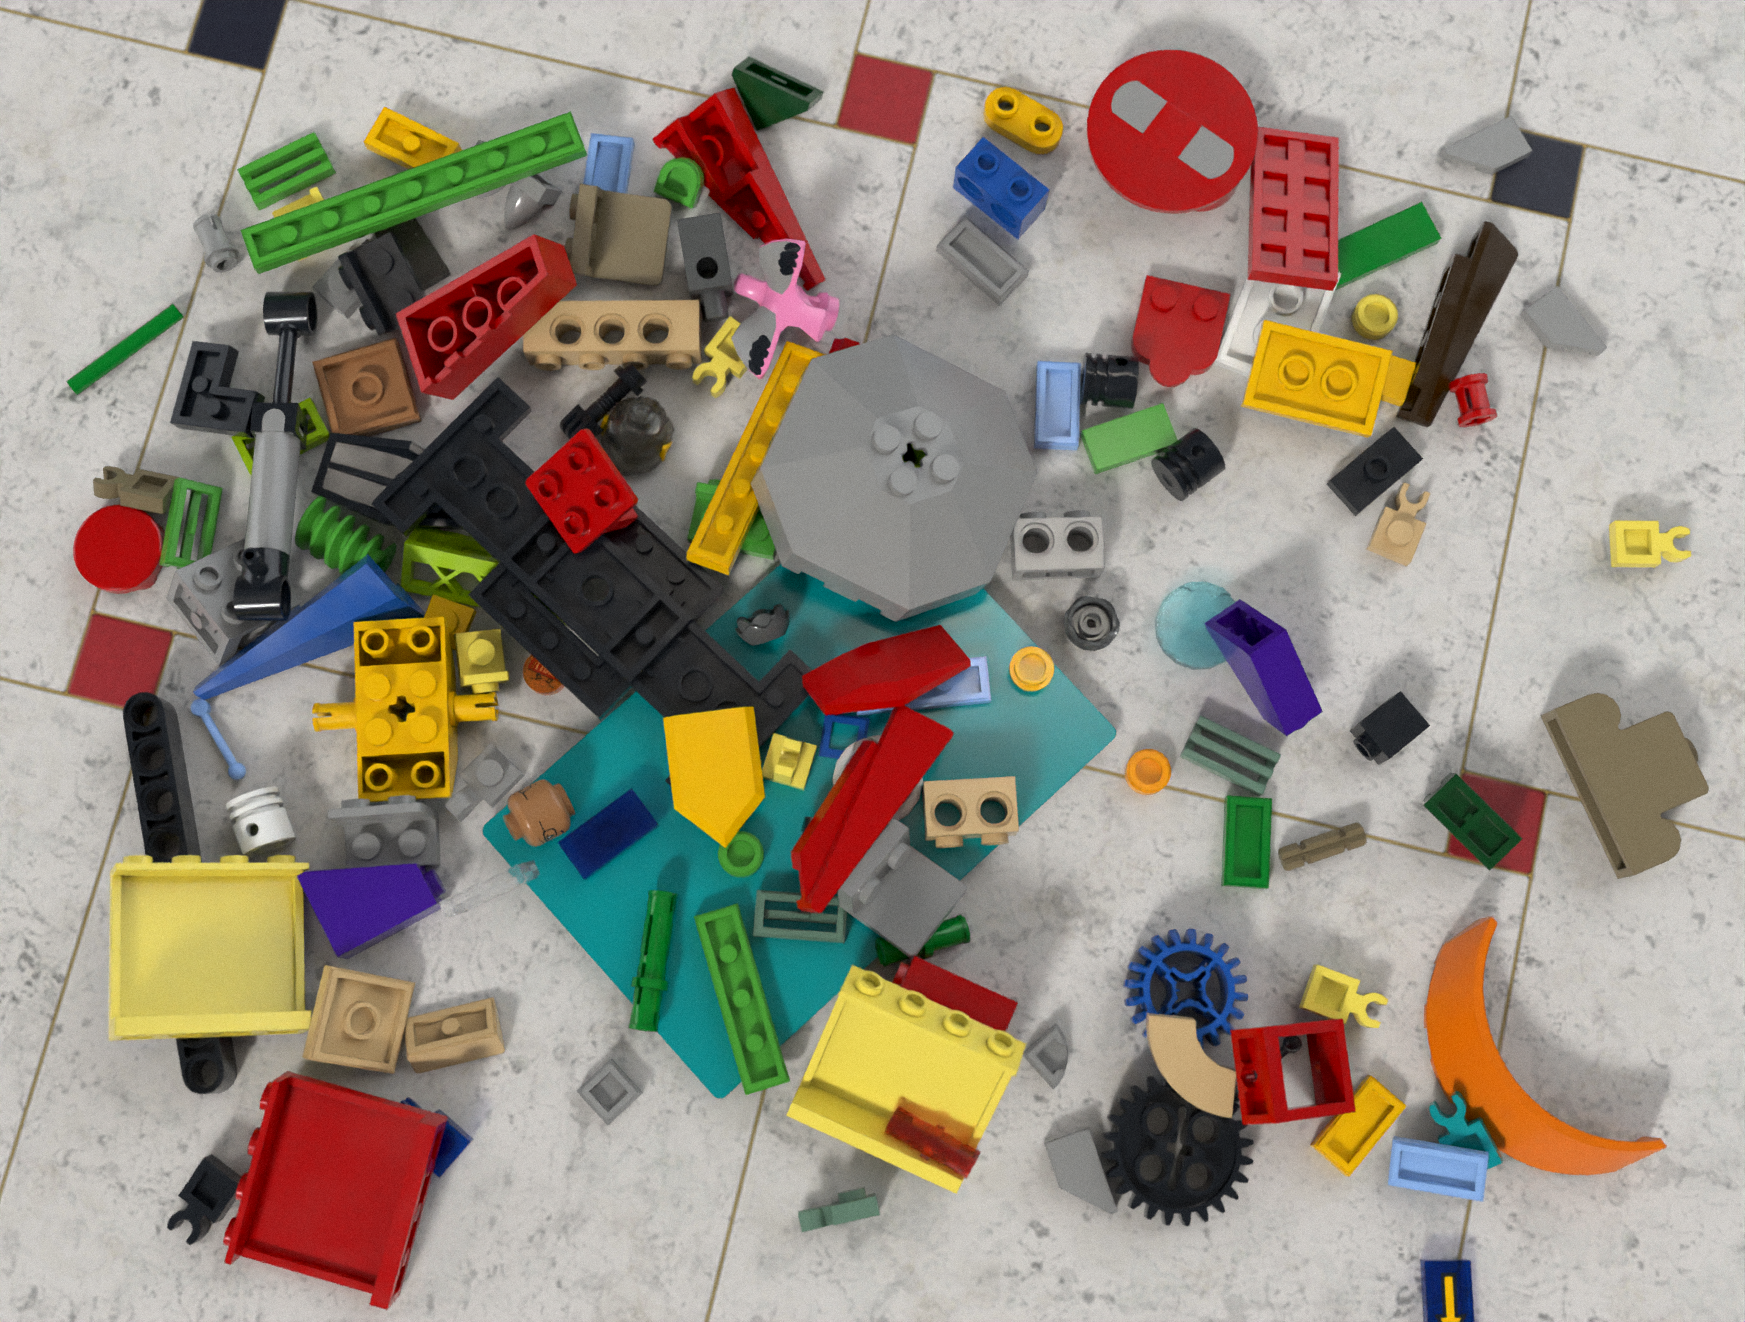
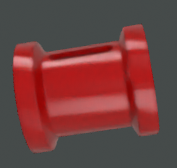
M1476 373L1463 376L1448 384L1450 392L1455 393L1461 415L1457 419L1459 427L1481 425L1498 417L1496 409L1490 406L1485 386L1489 382L1487 374Z

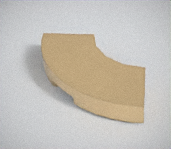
M1146 1013V1032L1149 1048L1156 1066L1170 1086L1186 1101L1197 1108L1211 1114L1232 1118L1236 1071L1233 1068L1215 1063L1204 1053L1197 1039L1195 1019L1192 1017Z

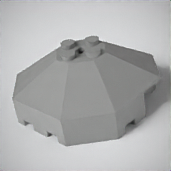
M893 334L811 359L799 379L794 394L751 481V486L783 567L797 574L802 571L823 581L824 587L854 602L859 599L880 609L881 615L897 622L975 595L991 582L1037 475V470L1004 390ZM912 444L915 450L924 451L925 456L920 460L921 467L915 468L912 462L904 463L902 456L907 452L906 445Z

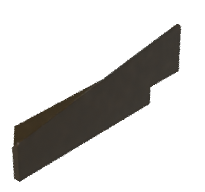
M1484 221L1473 235L1466 257L1455 254L1443 271L1414 360L1417 364L1405 402L1399 407L1397 418L1423 427L1431 426L1449 392L1448 384L1455 380L1518 258L1517 249L1491 222Z

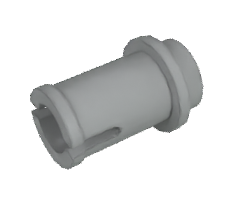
M212 214L211 220L213 224H211L208 215L199 217L193 223V228L205 250L204 261L206 265L218 273L233 269L238 264L237 257L239 256V251L236 246L230 244L220 217Z

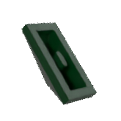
M747 57L735 66L731 75L757 131L808 111L821 100L824 92L751 57Z

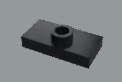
M1393 427L1335 475L1327 485L1356 517L1420 463L1423 458L1400 432Z

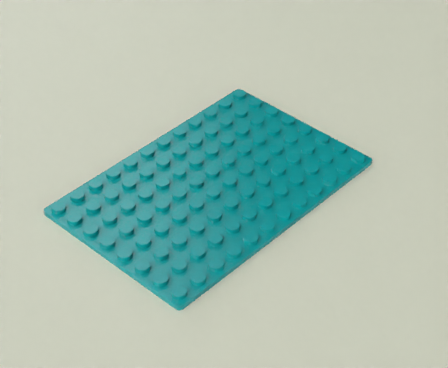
M780 564L705 630L753 677L760 681L789 650L794 652L813 670L863 644L941 625L969 658L986 656L991 702L914 710L954 732L951 740L922 777L923 782L1015 776L1019 826L1116 737L1114 726L1055 664L1054 674L1050 683L1041 690L1025 691L1014 684L1009 674V665L1012 657L1022 648L1038 646L984 588L975 595L895 622L881 615L880 609L859 599L854 602L824 587L823 581L802 571L797 574ZM781 604L785 610H789L790 621L786 634L769 642L752 646L743 641L735 630L738 627L737 619L739 617L748 618L758 609L770 610L775 605ZM635 692L531 783L533 784L544 779L552 785L559 783L563 787L575 811V815L570 817L571 826L567 832L537 847L530 846L523 837L515 841L503 819V816L510 813L508 805L483 826L482 832L484 837L632 1004L635 987H631L632 977H636L639 966L640 948L647 912L648 891L660 890L678 894L666 965L665 981L669 982L668 990L663 991L657 1033L714 1097L721 1099L726 1097L742 1081L694 916L738 903L780 1046L840 992L852 965L864 970L878 957L875 949V939L881 936L848 912L845 943L753 936L757 890L801 893L799 871L792 867L791 851L803 834L801 828L804 817H814L834 786L833 775L838 759L819 756L825 715L811 696L775 732L776 734L817 745L805 789L803 791L763 779L765 798L739 831L749 832L758 838L764 850V860L762 866L755 874L746 878H737L725 872L720 865L718 859L720 844L674 809L672 788L665 781L669 777L670 771L663 717ZM857 712L841 714L870 718L868 738L882 735L892 712L857 716ZM833 722L829 748L845 751L848 746L857 741L859 726ZM773 735L759 749L762 769ZM922 788L919 800L907 816L899 820L909 828L910 846L959 881L999 846L981 845V838L963 839V846L952 848H936L935 840L925 841ZM987 801L981 805L980 812L985 821L997 824L1004 820L1005 810L1000 803ZM950 803L941 804L935 809L937 821L944 826H953L960 821L959 810ZM765 901V909L804 912L797 907V903ZM827 905L821 914L837 915L838 906ZM764 919L763 927L836 933L837 924Z

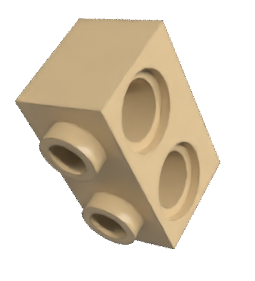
M1015 776L923 782L925 841L935 840L936 848L963 846V839L981 838V845L1008 844V836H1016L1019 832ZM987 801L1000 803L1005 810L1004 820L997 824L985 821L980 812L981 805ZM950 803L959 810L960 821L953 826H944L937 821L935 809L941 804Z

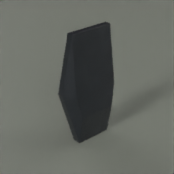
M330 432L311 492L379 523L394 526L371 502L425 449L412 441ZM439 506L417 526L420 528L464 530Z

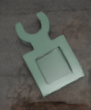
M865 1187L855 1188L837 1193L838 1202L798 1211L801 1231L806 1232L829 1225H838L880 1215L876 1194L866 1195Z

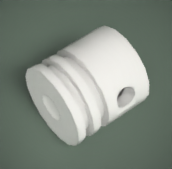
M278 787L257 789L240 795L226 803L225 808L227 812L231 813L229 815L230 822L235 823L232 828L242 855L249 858L264 855L281 849L296 840L286 808H281L284 805V801L281 797H278L280 795Z

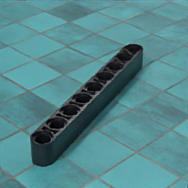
M139 692L132 695L126 701L123 708V721L145 855L152 856L153 863H172V858L168 859L164 852L165 845L171 837L177 836L180 840V849L175 856L196 855L201 857L176 710L168 701L154 694ZM156 705L158 708L156 720L152 724L144 726L143 715L149 707ZM163 748L165 751V761L159 768L152 770L150 758L156 750ZM170 792L173 797L172 806L167 812L160 814L157 809V802L163 794ZM232 1036L205 1037L202 1040L199 1038L176 1039L182 1078L185 1086L190 1091L197 1094L222 1093L234 1084L237 1077V1064ZM212 1060L217 1065L218 1077L212 1085H207L202 1078V1069L208 1061Z

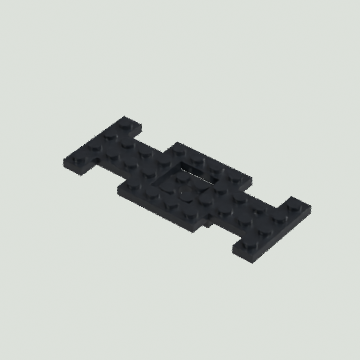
M499 377L371 502L406 537L439 506L497 560L499 564L468 595L600 720L631 688L663 718L738 707H754L760 749L773 733L810 696L803 686L802 675L812 671V669L791 650L758 681L696 623L701 615L725 592V588L700 565L687 561L686 552L636 505L633 509L639 517L630 525L603 533L583 552L576 554L572 552L525 484L526 479L534 471L502 442L532 410ZM594 578L603 579L609 585L608 595L598 602L588 600L583 594L585 584ZM540 601H542L551 611H549ZM556 616H558L568 627H566ZM573 632H575L585 643H583ZM669 775V777L665 781L667 784L671 786V779Z

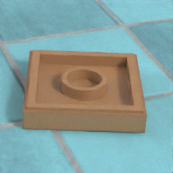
M396 337L312 362L332 433L371 437L422 421L401 346Z

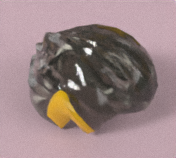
M629 397L621 400L614 407L612 413L607 414L603 418L600 426L603 429L600 436V445L623 478L629 475L643 474L654 470L662 461H665L666 454L673 443L671 440L673 439L672 434L675 428L667 416L665 408L660 405L659 401L652 397Z

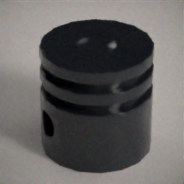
M1085 352L1080 383V404L1086 405L1087 401H1091L1092 406H1097L1098 402H1101V405L1104 407L1133 409L1138 386V357L1107 354L1105 359L1102 354L1096 353L1095 358H1093L1091 353Z
M1193 428L1169 446L1168 449L1161 452L1160 456L1157 455L1151 460L1153 471L1158 480L1173 497L1180 501L1188 498L1189 495L1197 491V488H1201L1225 470V462L1220 451L1213 441L1197 428Z

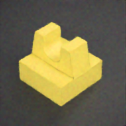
M773 733L762 769L763 779L804 791L817 745Z

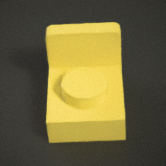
M501 629L454 634L460 688L472 687V694L500 691L499 683H505L510 680L509 671L505 670Z

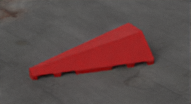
M734 87L714 93L691 113L677 118L652 138L659 149L666 148L675 158L686 157L694 160L703 171L704 186L710 190L708 196L753 239L759 238L765 244L781 239L805 241V252L799 277L804 281L802 286L807 291L826 280Z

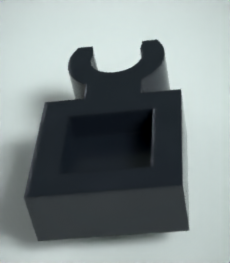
M213 1154L204 1157L178 1195L188 1203V1206L170 1217L167 1228L172 1231L180 1227L184 1220H187L192 1225V1233L187 1238L186 1243L192 1245L203 1239L209 1229V1220L214 1224L223 1220L235 1202L236 1189L241 1176Z

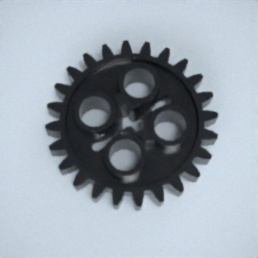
M1153 1076L1146 1077L1148 1091L1144 1092L1137 1085H1131L1130 1089L1134 1100L1129 1102L1123 1098H1118L1116 1101L1124 1112L1121 1116L1108 1114L1106 1117L1116 1125L1115 1132H1104L1101 1136L1113 1142V1148L1102 1152L1101 1157L1115 1160L1116 1164L1105 1172L1106 1176L1121 1177L1122 1181L1114 1191L1118 1195L1129 1191L1133 1193L1127 1205L1131 1209L1139 1207L1143 1202L1146 1203L1144 1217L1149 1220L1155 1216L1158 1210H1161L1162 1223L1170 1226L1175 1213L1178 1214L1184 1226L1190 1225L1192 1212H1195L1201 1221L1207 1222V1207L1212 1206L1218 1212L1224 1213L1225 1208L1220 1198L1223 1195L1235 1200L1239 1198L1231 1186L1234 1181L1248 1183L1249 1179L1238 1171L1240 1165L1253 1164L1251 1158L1241 1155V1148L1254 1144L1253 1140L1240 1137L1239 1131L1248 1125H1242V1120H1234L1233 1117H1222L1199 1109L1180 1096L1165 1078L1163 1086H1160ZM1233 1103L1232 1116L1240 1107L1238 1103ZM1180 1107H1185L1186 1117L1182 1124L1180 1143L1187 1145V1152L1177 1156L1176 1187L1174 1190H1169L1168 1180L1174 1165V1154L1167 1151L1168 1142L1175 1143L1177 1141L1178 1111ZM1155 1108H1162L1167 1113L1169 1120L1167 1128L1160 1134H1153L1147 1126V1116ZM1201 1116H1207L1214 1125L1212 1137L1205 1142H1199L1194 1137L1192 1128L1194 1122ZM1155 1154L1162 1163V1170L1156 1179L1146 1181L1140 1174L1139 1166L1144 1157ZM1201 1163L1207 1170V1180L1202 1187L1192 1189L1186 1181L1187 1169L1192 1164Z

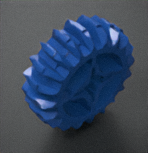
M1192 928L1186 930L1184 942H1181L1180 935L1176 929L1169 930L1167 934L1168 946L1159 935L1153 936L1151 944L1156 952L1153 953L1148 948L1141 946L1138 948L1137 953L1145 961V964L1142 965L1132 961L1127 966L1131 972L1139 975L1138 980L1127 979L1123 981V987L1137 989L1136 997H1128L1124 1000L1125 1006L1139 1004L1141 1008L1140 1012L1130 1018L1132 1023L1137 1024L1144 1021L1146 1013L1177 1015L1183 1008H1189L1208 1020L1196 1028L1197 1039L1202 1049L1204 1050L1203 1036L1212 1046L1220 1045L1221 1041L1216 1029L1218 1028L1223 1033L1231 1035L1230 1030L1235 1029L1226 1018L1229 1016L1233 1019L1241 1020L1244 1017V1013L1240 1009L1233 1007L1234 1001H1248V994L1235 992V985L1247 982L1246 975L1233 977L1230 971L1239 966L1241 963L1239 958H1232L1224 962L1222 957L1227 953L1229 946L1226 943H1222L1212 951L1210 948L1214 936L1210 933L1204 934L1200 943L1196 944L1197 934L1196 930ZM1173 953H1190L1200 957L1203 961L1186 974L1178 971L1174 966H1168L1163 959ZM1213 970L1220 984V1000L1217 1009L1213 1007L1214 1003L1208 998L1205 991L1206 982L1212 975L1211 972ZM1154 972L1159 976L1158 979L1166 989V998L1158 1011L1155 1010L1150 996V982ZM1195 979L1193 982L1195 989L1191 990L1195 992L1194 998L1182 999L1176 1002L1178 999L1176 992L1180 990L1176 989L1177 982L1175 980L1185 983ZM1146 1027L1142 1032V1036L1147 1038Z

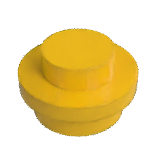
M1033 646L1025 647L1017 651L1012 657L1009 665V674L1014 684L1020 689L1030 692L1038 691L1050 683L1054 674V663L1045 650Z

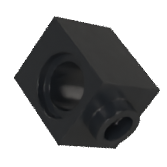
M1400 691L1358 723L1350 732L1355 737L1353 743L1357 750L1367 760L1372 761L1374 759L1380 765L1392 758L1430 725Z

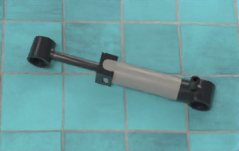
M266 292L264 296V326L268 335L279 336L273 403L253 402L250 431L255 438L250 496L244 551L241 553V560L243 562L242 575L237 577L234 586V609L236 617L240 621H286L290 615L292 597L288 575L300 450H306L308 430L307 418L298 403H291L297 338H300L302 335L313 336L317 329V303L313 292Z

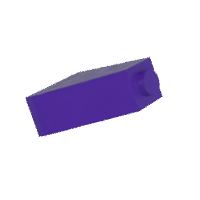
M1241 599L1204 623L1207 631L1262 718L1285 736L1303 728L1310 720L1323 712L1285 628Z
M417 863L306 871L297 875L338 958L350 959L445 907L440 896L446 893L438 874L434 869L427 872L424 866Z

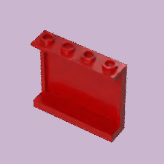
M287 1071L273 1080V1082H269L261 1096L260 1109L265 1112L261 1127H257L254 1130L249 1141L247 1153L253 1157L249 1171L242 1175L236 1189L235 1199L240 1201L237 1216L230 1220L224 1234L223 1244L228 1246L224 1263L231 1265L242 1256L370 1293L372 1296L369 1305L388 1310L401 1293L448 1116Z

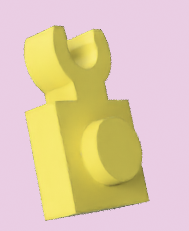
M731 316L704 349L705 355L712 360L699 365L692 375L693 383L697 386L706 376H713L717 379V382L710 390L711 396L714 398L719 397L725 391L726 377L729 373L741 379L748 370L738 356L731 339L741 323Z
M1615 520L1609 524L1611 567L1655 568L1661 564V555L1667 561L1674 563L1682 562L1691 557V551L1676 549L1673 545V539L1686 537L1690 534V529L1684 526H1677L1665 533H1659V521Z
M1315 964L1312 967L1299 1008L1327 1019L1343 1018L1344 1024H1346L1349 1013H1351L1361 1026L1379 1028L1381 1022L1369 1018L1366 1014V1007L1370 1002L1378 1005H1387L1388 999L1379 993L1357 994L1360 980Z

